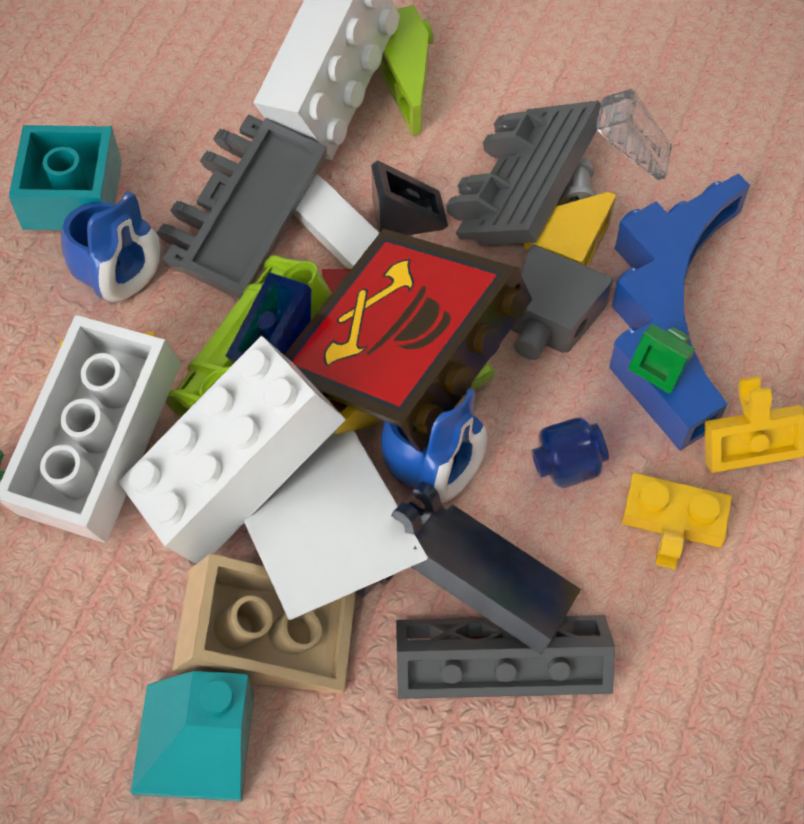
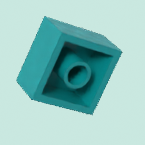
M23 125L9 191V199L22 230H62L64 220L68 214L81 205L91 202L115 204L122 160L112 126Z

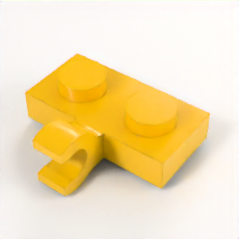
M759 376L739 379L738 392L743 409L742 415L705 421V464L711 473L804 457V408L801 405H794L770 410L772 405L771 389L769 387L761 388V378Z
M632 473L621 524L661 534L655 565L675 570L677 560L681 557L684 539L718 548L722 547L726 537L732 495Z

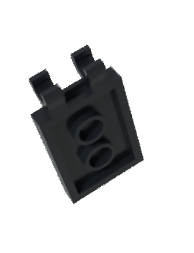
M420 482L411 495L419 499L424 504L425 509L418 507L411 501L408 504L401 502L391 514L394 519L404 525L405 533L416 536L428 557L427 560L412 566V568L542 655L581 589L455 505L451 504L446 510L441 503L438 491L433 486Z

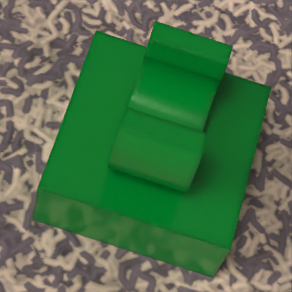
M652 323L643 333L628 369L671 394L679 385L695 351V348L687 344L690 336L675 327H671L666 332Z

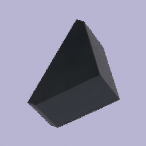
M378 160L371 165L373 208L379 233L384 228L404 235H415L440 231L448 226L439 190Z

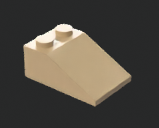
M209 553L189 570L172 672L184 674L191 671L248 674L251 685L342 693L345 691L356 593L348 594L289 620L264 566Z

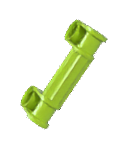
M271 255L265 261V270L255 284H249L245 288L243 295L197 357L189 363V373L176 390H170L166 404L172 411L182 417L259 339L274 317L297 320L306 324L312 320L332 294L314 263L285 259L277 255Z

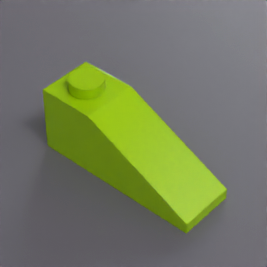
M413 4L397 9L400 15L396 32L391 35L383 51L379 70L412 136L421 134L429 64V45L433 44V32L429 21L421 19Z

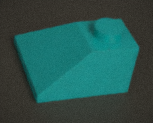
M191 671L147 685L130 791L132 795L242 802L254 703V691L248 674Z

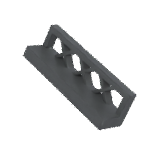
M605 615L566 616L542 655L487 618L396 620L398 699L613 694L615 645ZM596 634V636H576V635ZM468 637H483L484 639H470ZM430 638L431 640H407V639Z

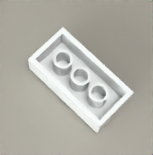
M304 0L253 102L264 118L326 146L327 156L325 159L332 160L338 146L346 137L347 127L356 108L361 105L364 99L365 89L374 71L380 66L383 51L391 35L397 30L400 15L393 1Z
M75 315L0 482V503L19 516L107 543L127 496V493L118 481L143 457L181 365V361L166 340Z
M261 336L118 482L164 546L197 564L209 553L214 554L244 524L243 520L250 517L346 419L293 362Z

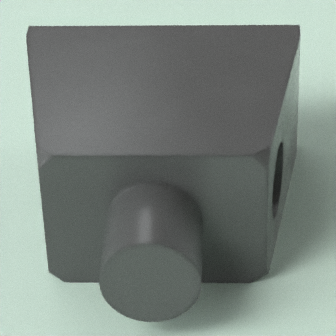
M532 244L528 251L521 276L533 300L528 305L524 315L517 320L511 329L520 334L514 343L515 350L521 356L530 360L539 359L545 346L562 353L569 352L607 306L613 277Z

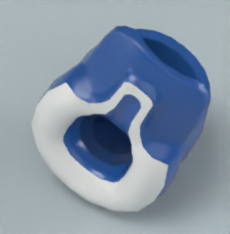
M125 193L123 199L116 205L107 202H91L81 205L70 212L64 220L61 231V247L66 265L71 274L77 280L93 288L97 296L112 303L124 301L146 286L156 273L160 261L159 237L149 223L142 219L139 202L134 193Z
M472 388L466 391V398L461 405L438 416L433 424L429 443L422 453L415 450L401 427L385 421L381 433L382 456L386 467L399 482L412 489H415L420 482H425L438 491L441 503L455 498L470 483L484 459L487 447V431L483 423L474 416L475 390Z

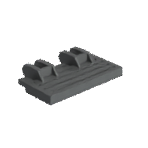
M599 100L527 109L526 112L499 115L493 124L494 132L496 133L488 134L482 143L484 151L490 157L499 158L490 174L463 177L457 185L461 195L451 197L446 204L447 213L454 217V219L462 220L456 232L460 240L476 239L479 245L536 243L606 114Z
M249 114L239 131L240 134L253 139L252 142L225 129H219L213 138L221 149L241 158L239 164L211 151H206L200 160L204 168L213 174L197 199V205L209 210L210 213L208 214L178 200L170 210L178 220L186 222L188 225L199 230L196 237L164 223L156 233L161 240L170 245L162 258L164 264L237 299L241 298L243 291L249 284L255 283L264 267L265 261L271 255L327 156L326 146L267 118L262 121Z

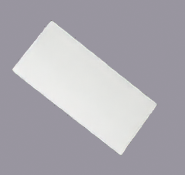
M354 430L340 434L333 432L250 517L243 520L289 620L428 559L416 536L405 533L404 525L391 516L398 506Z

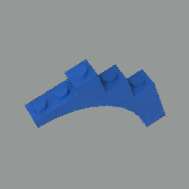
M739 173L724 182L716 181L712 183L701 195L689 202L681 201L677 203L668 213L656 201L642 210L634 209L630 211L619 223L614 249L631 268L625 271L617 280L612 307L630 329L624 331L615 340L609 368L680 451L705 436V421L722 418L727 402L705 374L695 351L679 385L671 394L630 371L628 367L643 333L652 323L666 332L671 327H675L689 336L684 314L685 274L696 253L715 231L741 213L750 184ZM689 338L687 344L692 346L691 340Z

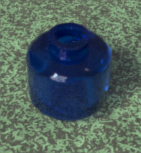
M573 417L542 428L538 434L539 447L531 450L540 478L549 475L552 482L560 488H567L597 478L602 473L603 462L609 460L607 445L598 424L590 425L582 417Z

